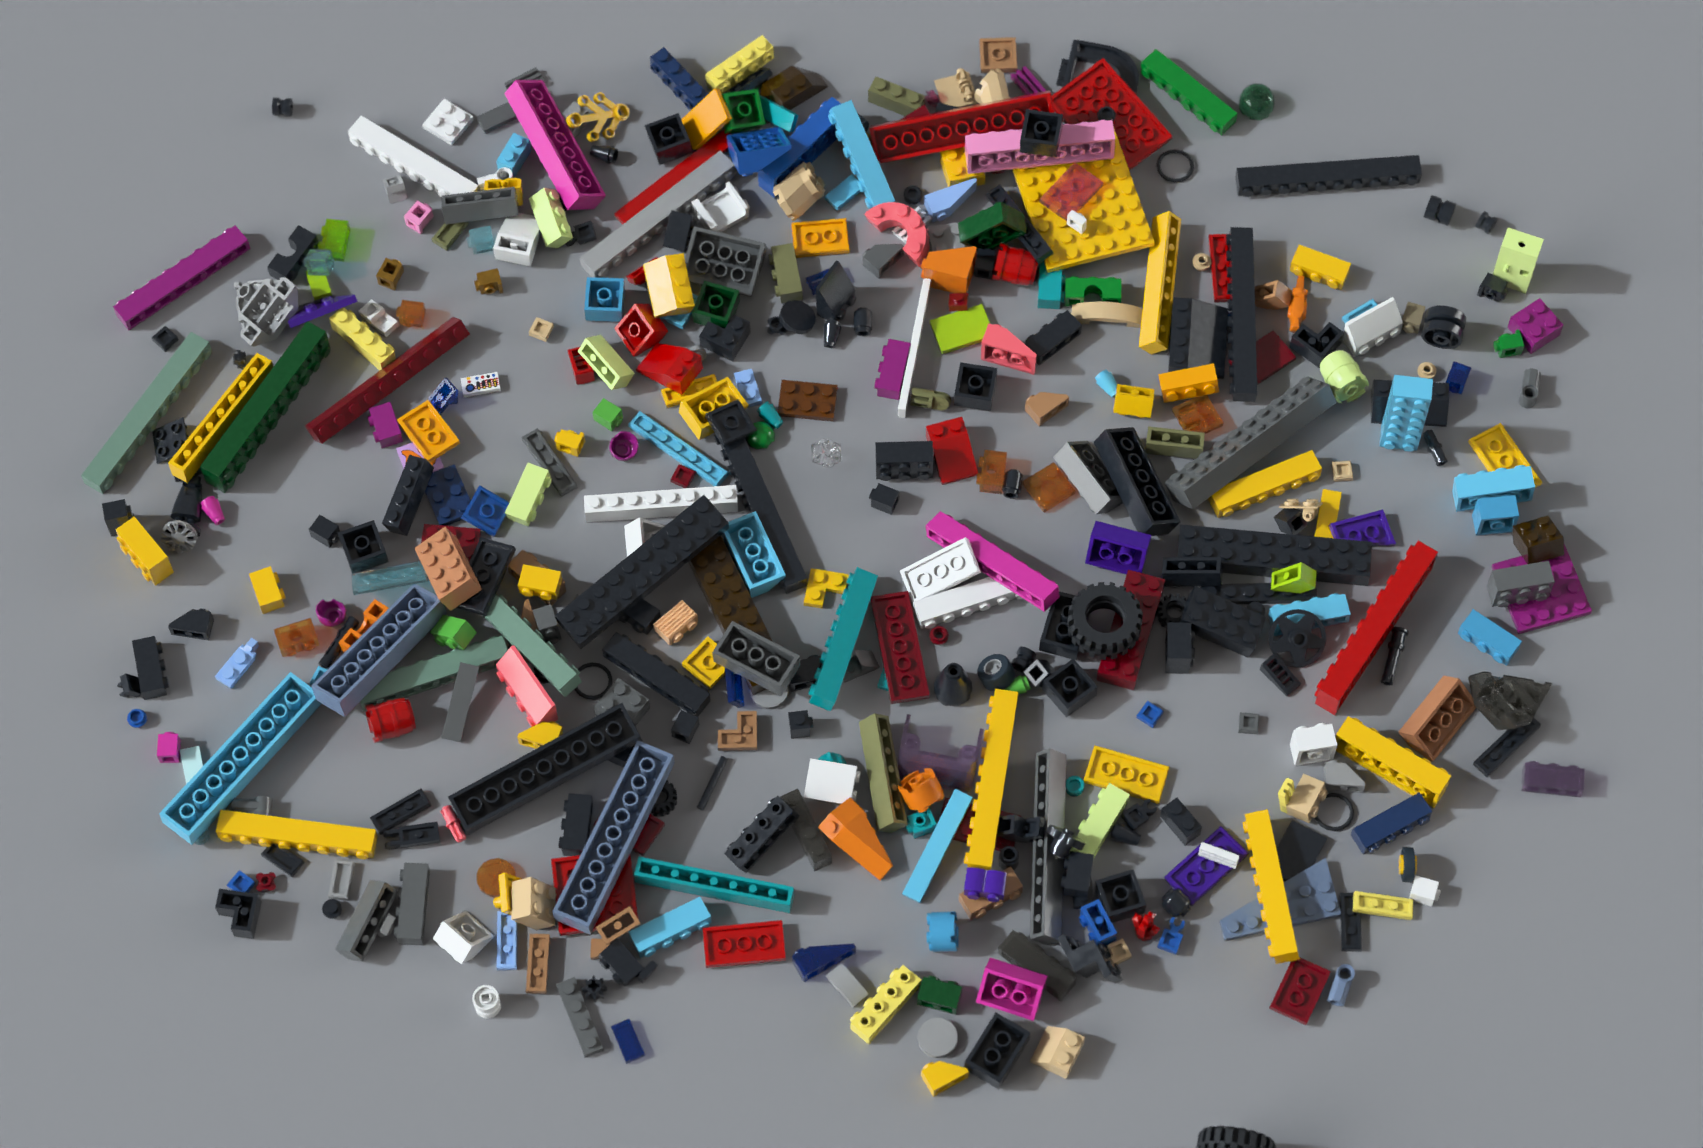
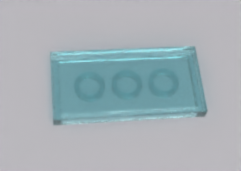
M421 561L351 574L354 595L430 581Z

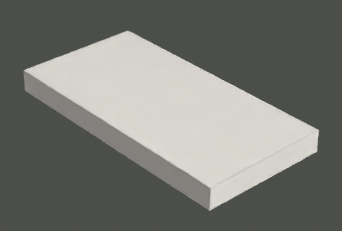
M965 537L900 570V573L913 604V601L944 592L981 573L969 539Z

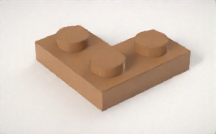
M737 711V729L718 730V751L757 750V711Z

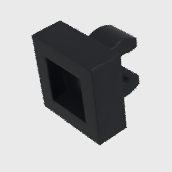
M126 673L120 676L121 682L117 685L119 688H123V692L119 694L120 696L138 697L142 695L138 677Z

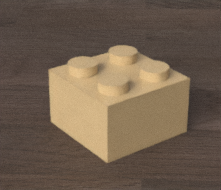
M532 877L513 881L511 920L535 930L555 926L552 912L555 907V887Z

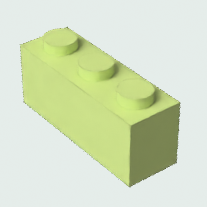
M543 188L529 198L546 247L560 248L573 238L565 211L559 199V194L555 189Z
M602 335L586 338L578 350L581 356L611 390L627 387L635 374Z
M527 463L505 511L507 519L525 526H529L530 522L534 521L537 514L536 508L542 504L544 499L543 493L546 488H549L552 481L549 470Z

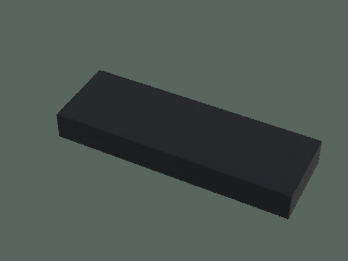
M422 788L371 816L370 820L378 833L382 835L386 830H391L431 807V803Z
M1340 892L1341 951L1361 952V913L1353 912V893Z

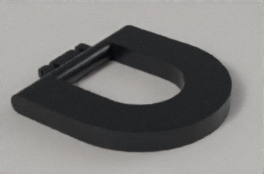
M1073 40L1069 60L1062 59L1061 61L1062 65H1060L1056 85L1063 88L1073 80L1077 61L1095 64L1104 58L1135 94L1139 85V73L1132 58L1124 51L1109 45Z

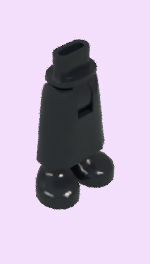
M194 475L188 483L183 481L171 512V518L174 521H185V517H187V523L196 530L197 537H199L201 529L196 523L201 521L202 484L201 477Z

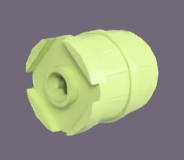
M1341 350L1335 351L1322 360L1320 372L1325 383L1329 384L1338 403L1343 404L1341 401L1344 400L1347 403L1352 402L1366 392L1364 388L1366 385L1369 386V382L1365 375L1361 373L1358 363L1354 361L1349 353Z

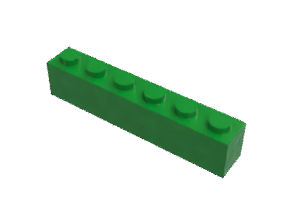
M1155 49L1141 62L1140 72L1145 78L1152 80L1159 89H1163L1173 100L1181 103L1184 109L1195 114L1197 119L1205 122L1213 132H1217L1222 136L1236 123L1237 112L1159 50Z

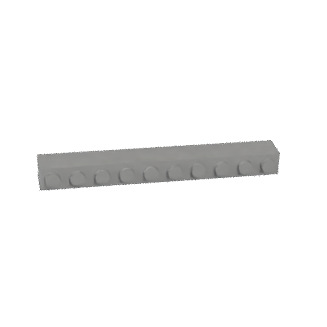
M720 150L580 257L582 268L591 277H604L610 269L620 265L623 259L633 255L640 246L646 245L653 236L662 233L668 225L671 210L688 213L692 209V201L698 199L702 202L712 191H717L721 184L731 180L735 175L733 162Z

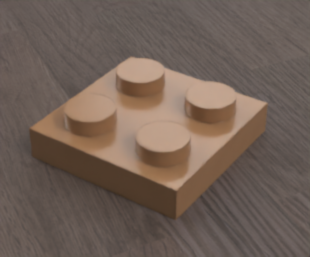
M1015 37L979 38L981 73H989L993 69L995 71L1000 69L1002 72L1017 71Z

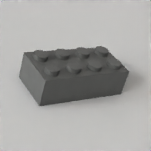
M733 621L712 652L715 663L779 696H782L801 665L800 656Z

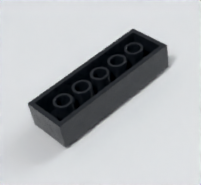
M1135 428L1105 429L1094 441V444L1137 532L1151 536L1168 535L1181 521Z

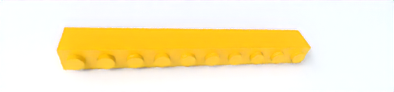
M995 689L994 696L990 695L989 707H992V711L987 713L986 724H989V730H985L983 739L987 743L986 747H982L981 759H984L983 765L979 764L978 776H981V781L976 783L975 793L978 794V800L974 799L972 811H976L975 817H971L970 829H973L972 835L968 834L967 846H970V851L965 852L964 864H968L967 868L992 870L1018 701V692Z

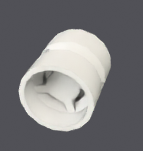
M483 985L474 991L473 1003L477 1014L485 1019L495 1017L501 1009L497 990L492 986Z

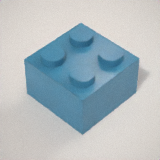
M587 277L584 307L586 321L620 322L624 314V278Z
M1515 495L1483 496L1477 499L1472 514L1476 536L1513 532L1512 526L1517 524L1519 518Z

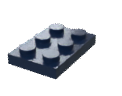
M455 464L432 473L425 494L438 524L448 526L463 520L461 517L471 500Z

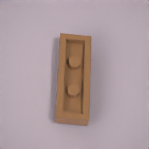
M530 934L526 993L546 994L550 934Z

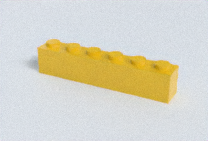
M1310 450L1228 483L1210 496L1208 500L1218 518L1222 516L1228 517L1234 511L1239 509L1245 510L1254 503L1266 501L1271 496H1280L1286 490L1291 488L1297 489L1306 482L1318 480L1321 476L1322 467L1313 450Z

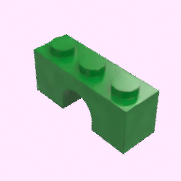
M1076 276L1065 278V306L1083 303L1085 296L1088 294H1097L1102 302L1121 303V279L1115 277L1079 278Z

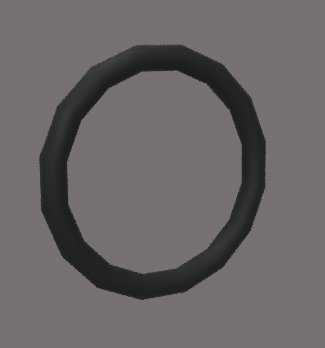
M1178 149L1162 153L1156 164L1160 176L1174 183L1188 179L1194 170V162L1190 155ZM1170 153L1182 154L1189 160L1190 170L1182 178H1169L1161 171V160Z
M590 662L583 664L577 670L581 672L583 669L591 666L603 669L609 679L608 686L602 693L594 696L582 693L578 686L574 690L585 699L595 700L604 696L612 686L613 679L611 672L606 666Z
M1328 793L1326 798L1338 797L1347 803L1350 810L1349 819L1342 826L1338 827L1324 824L1319 819L1318 813L1315 820L1326 830H1343L1353 820L1354 809L1352 803L1341 794Z

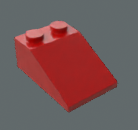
M656 343L636 368V372L683 395L702 371L703 364L701 355L687 348Z
M963 417L926 426L927 441H933V459L942 485L978 475Z

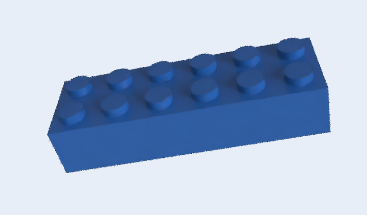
M833 97L828 101H824L820 109L811 113L804 124H800L791 136H787L792 149L758 171V185L773 198L778 196H775L773 193L774 186L779 184L801 163H813L837 140L835 136L836 127L834 124H831L828 114H830L829 110L840 105V102Z

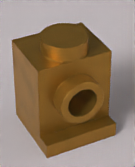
M385 258L376 275L378 285L395 291L396 285L404 272L403 264L396 259Z
M498 268L476 273L477 280L474 283L477 292L480 291L481 294H492L495 291L503 293Z

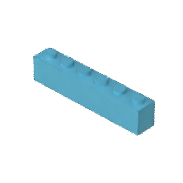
M852 100L829 110L830 114H828L829 120L837 129L835 131L837 139L842 141L844 145V155L850 159L851 171L854 175H857L859 180L857 184L860 191H864L866 196L865 203L868 209L882 203L895 202Z

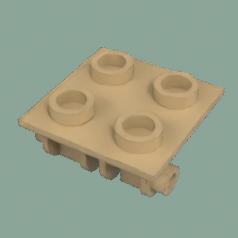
M963 68L957 69L956 75L934 80L941 103L955 107L978 103L975 101V89L970 74Z
M1287 499L1279 508L1303 509V519L1305 521H1312L1318 515V508L1323 502H1318V499H1306L1304 502H1299V499Z

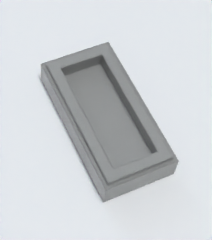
M335 859L328 893L329 899L349 900L355 868L354 861Z

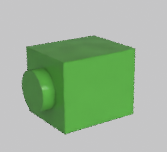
M604 398L592 412L594 421L610 431H613L615 427H619L623 421L622 409Z

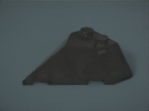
M1485 671L1468 677L1474 706L1497 730L1516 729L1529 725L1552 686L1550 682L1540 684L1532 679L1509 675L1497 677L1492 676L1491 672Z

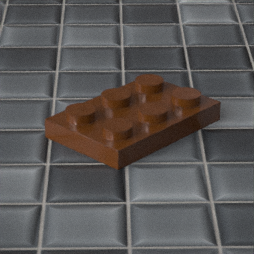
M782 380L778 404L779 416L834 422L838 385Z

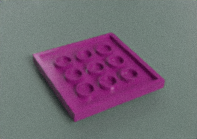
M1565 544L1563 556L1546 560L1550 563L1555 581L1549 598L1543 601L1531 600L1524 604L1512 603L1507 606L1518 634L1591 614V607ZM1522 556L1492 564V570L1527 565Z

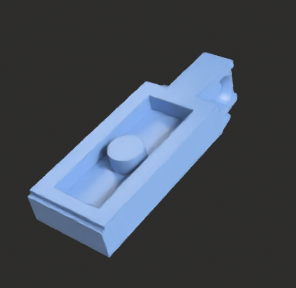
M251 638L246 645L242 644L216 674L215 678L232 689L255 661V656L257 655L255 651L259 647L258 641Z

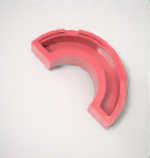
M897 202L882 203L869 209L864 215L880 232L891 227H901L907 231L908 238L903 251L909 259L920 267L923 258H926L928 255L930 237L919 214L911 207Z

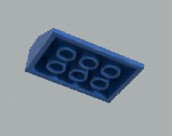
M781 127L727 135L729 156L739 175L742 176L753 175V173L760 171L792 149Z

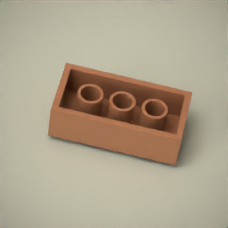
M446 527L414 548L438 599L450 611L482 590L458 539Z

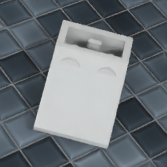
M518 213L517 216L506 217L493 247L495 259L531 267L541 235L535 216Z

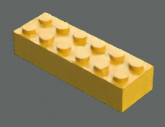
M1348 716L1337 732L1335 738L1337 742L1336 751L1412 796L1420 792L1429 806L1436 807L1446 791L1451 775L1445 769L1437 768L1428 759L1416 756L1409 748L1397 745L1396 741L1391 738H1385L1374 728L1366 727L1357 718Z

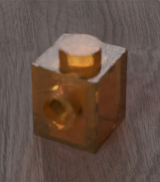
M402 300L401 306L397 307L396 312L400 325L405 327H423L426 313L424 302Z

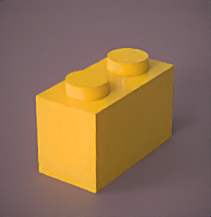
M1117 384L1113 413L1133 415L1139 418H1151L1154 389Z
M523 564L518 582L519 593L527 597L538 596L544 600H557L562 582L561 571Z
M271 566L249 573L263 614L285 607L283 600L286 597L283 588L278 589L277 583H280L277 572L273 573Z

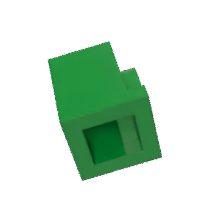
M1516 330L1515 334H1503L1493 343L1494 350L1498 352L1500 358L1521 355L1524 348L1520 330Z

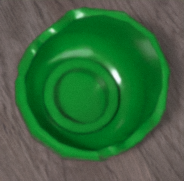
M754 422L753 424L757 431L746 437V441L754 449H767L775 441V432L765 422Z

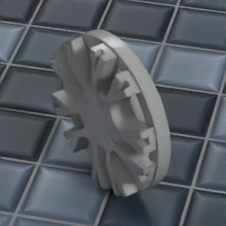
M175 520L168 522L163 527L161 541L169 548V551H176L178 554H182V552H189L196 545L197 533L189 523ZM179 525L185 526L184 530L180 529Z

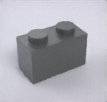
M551 604L534 609L533 614L538 630L544 637L542 640L545 643L549 641L551 644L562 640Z

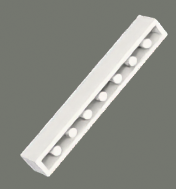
M360 116L348 130L350 142L353 145L364 148L368 154H374L383 163H389L398 172H404L413 181L422 183L428 190L436 191L440 197L443 195L479 191V185L363 116Z
M736 485L587 495L584 496L586 523L638 519L639 517L644 519L678 516L703 495L709 499L720 513L738 512Z

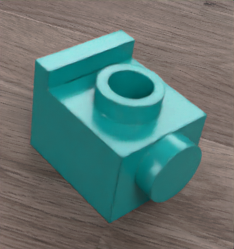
M930 807L924 812H917L907 816L908 825L906 829L909 834L912 833L914 839L932 833L936 827Z

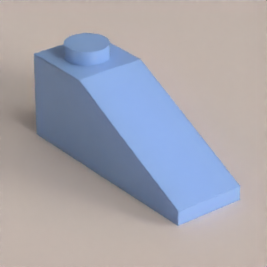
M976 178L924 195V205L929 216L932 217V222L943 221L950 217L976 191Z

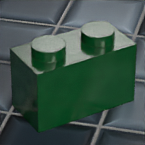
M923 976L917 1005L956 1015L962 995V986H959L954 981H948L947 983L940 981L939 978L934 976Z

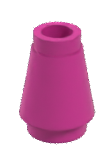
M210 496L201 502V509L215 525L225 521L218 499Z

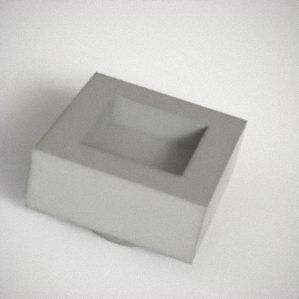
M390 914L386 915L377 936L382 938L387 934H391L395 927V924H393L395 917Z

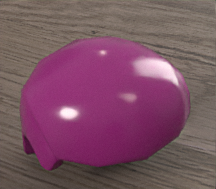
M620 431L611 439L609 450L618 461H628L636 455L639 442L631 432Z
M322 599L316 605L315 611L320 623L327 627H334L343 623L347 613L343 603L335 599L331 601Z

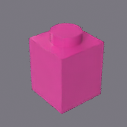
M174 732L158 734L157 757L159 762L180 763L181 740L179 735Z

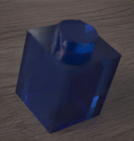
M1453 362L1446 383H1449V392L1462 395L1472 367Z

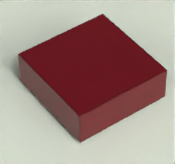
M678 464L670 479L671 483L683 488H689L696 475V471Z

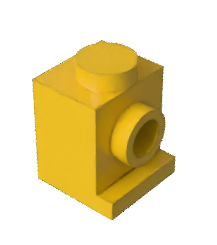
M561 429L560 432L556 433L554 442H556L557 450L578 457L585 443V437L583 432H580L578 435L572 430L566 431Z

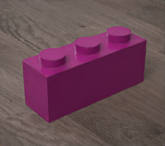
M888 339L887 345L883 346L882 356H884L883 362L880 361L878 368L880 378H876L874 389H877V396L895 400L900 399L911 345L910 342Z

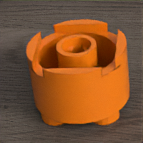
M924 768L925 772L919 773L918 770L914 771L901 780V787L898 786V789L910 810H918L921 813L928 810L931 804L944 799L943 788L931 768Z

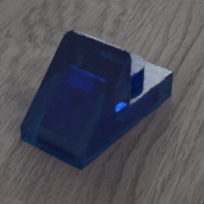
M445 377L427 400H429L441 416L449 404H458V389Z

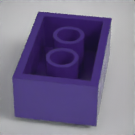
M1095 521L1085 564L1127 574L1128 570L1142 573L1146 563L1151 535Z

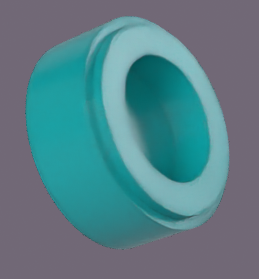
M1071 776L1066 780V793L1068 795L1076 797L1083 793L1085 784L1082 778Z

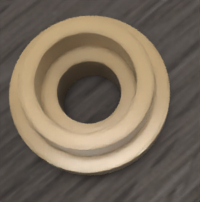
M1199 253L1194 256L1192 263L1196 270L1205 271L1210 267L1211 259L1207 254Z
M1424 362L1419 365L1417 373L1420 378L1432 379L1436 375V367L1430 362Z

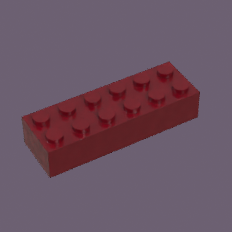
M1132 570L1127 571L1123 586L1126 588L1127 593L1131 591L1135 595L1134 600L1137 599L1139 601L1143 614L1140 637L1135 642V646L1132 649H1128L1125 655L1121 656L1119 653L1115 659H1111L1109 656L1106 657V660H1101L1097 681L1134 691L1158 611V605L1163 594L1165 579ZM1116 612L1110 632L1118 630L1123 625L1122 618Z

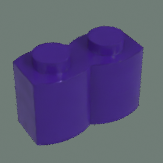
M967 868L964 895L973 900L982 897L987 898L991 902L1004 900L1007 873L997 870Z

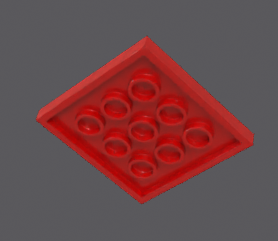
M631 854L592 932L597 931V926L629 906L638 918ZM580 855L551 859L556 903ZM558 921L560 936L585 933Z

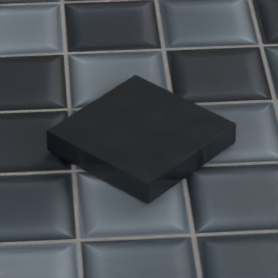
M739 399L705 415L723 447L746 438L757 431Z

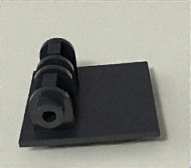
M184 417L152 431L157 464L171 459L189 438L186 433L187 425H185Z

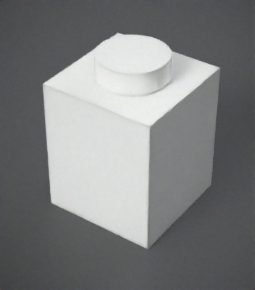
M1415 876L1409 899H1413V902L1432 907L1434 900L1438 901L1441 890L1437 889L1439 882Z

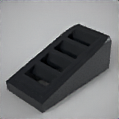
M1275 653L1260 666V671L1286 696L1301 685L1300 681ZM1278 669H1280L1281 672H1279L1277 675H1275L1274 673H1275ZM1284 675L1287 676L1284 680H1279ZM1291 680L1293 683L1286 688L1284 685Z

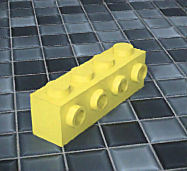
M761 35L705 74L706 86L711 91L715 88L720 89L721 94H723L773 60L774 47Z
M344 307L340 308L329 318L332 329L379 371L396 359L395 349L390 344L386 345L378 333L371 332L369 326L364 321L360 322L351 310L347 311Z
M904 965L900 969L896 968L890 975L891 979L887 983L883 982L877 989V994L873 998H868L864 1003L863 1010L860 1013L857 1011L850 1019L851 1030L868 1044L921 987V979Z

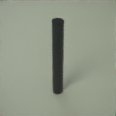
M720 757L697 805L698 809H705L728 758Z

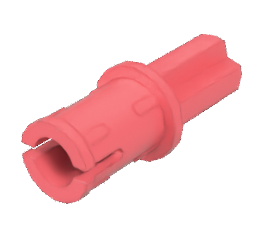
M451 805L444 806L440 812L446 821V827L451 830L455 840L460 843L466 839V835L460 825L461 821L455 815Z

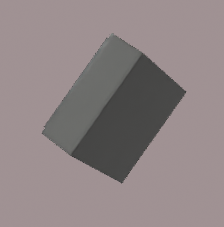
M1240 712L1238 733L1258 735L1260 714Z

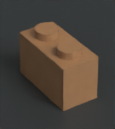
M629 906L597 926L596 929L605 944L608 945L641 923Z

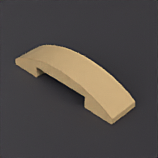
M1083 302L1073 304L1071 314L1082 324H1089L1090 321L1127 323V327L1141 328L1143 308L1115 302Z

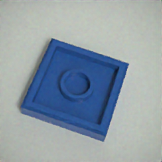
M479 485L461 519L494 537L506 517L505 511L510 502Z

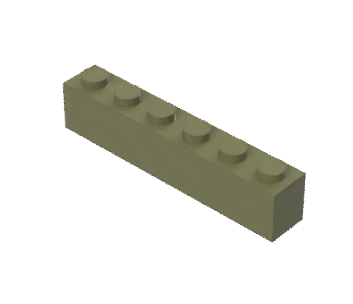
M874 713L859 721L860 734L877 831L893 833L908 824L903 797L898 789V786L901 787L889 716Z

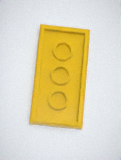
M1501 423L1472 437L1468 441L1489 472L1495 471L1498 468L1512 469L1518 465L1531 466ZM1531 467L1536 488L1542 484V481Z
M1094 745L1083 781L1084 783L1100 788L1104 787L1105 789L1110 783L1129 793L1132 797L1142 800L1150 799L1151 802L1159 804L1170 767Z

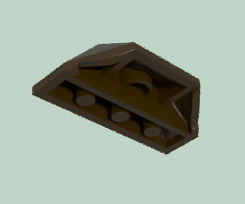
M790 66L764 82L761 95L788 110H792L828 88V85L818 73Z

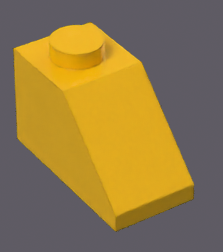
M543 721L519 733L517 738L520 745L537 749L563 735V729L556 722L550 721L548 723Z
M938 1061L926 1064L923 1070H921V1077L934 1097L969 1078V1071L964 1067Z

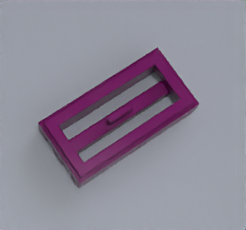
M1026 66L1022 67V70H1017L1016 74L1010 75L1011 80L1024 95L1031 93L1018 77L1023 80L1033 93L1046 91Z

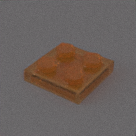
M1054 462L1022 482V485L1044 513L1075 494V489Z

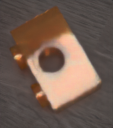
M984 450V456H980L979 468H982V471L977 474L976 484L980 485L979 492L1002 494L1007 452ZM994 470L995 473L990 474L987 471Z
M311 618L274 629L282 657L294 656L297 652L304 650L310 651L320 645ZM301 637L299 641H293L294 638Z

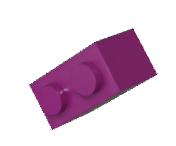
M391 402L369 408L370 416H367L370 427L374 426L376 430L372 432L375 442H380L381 448L403 442Z

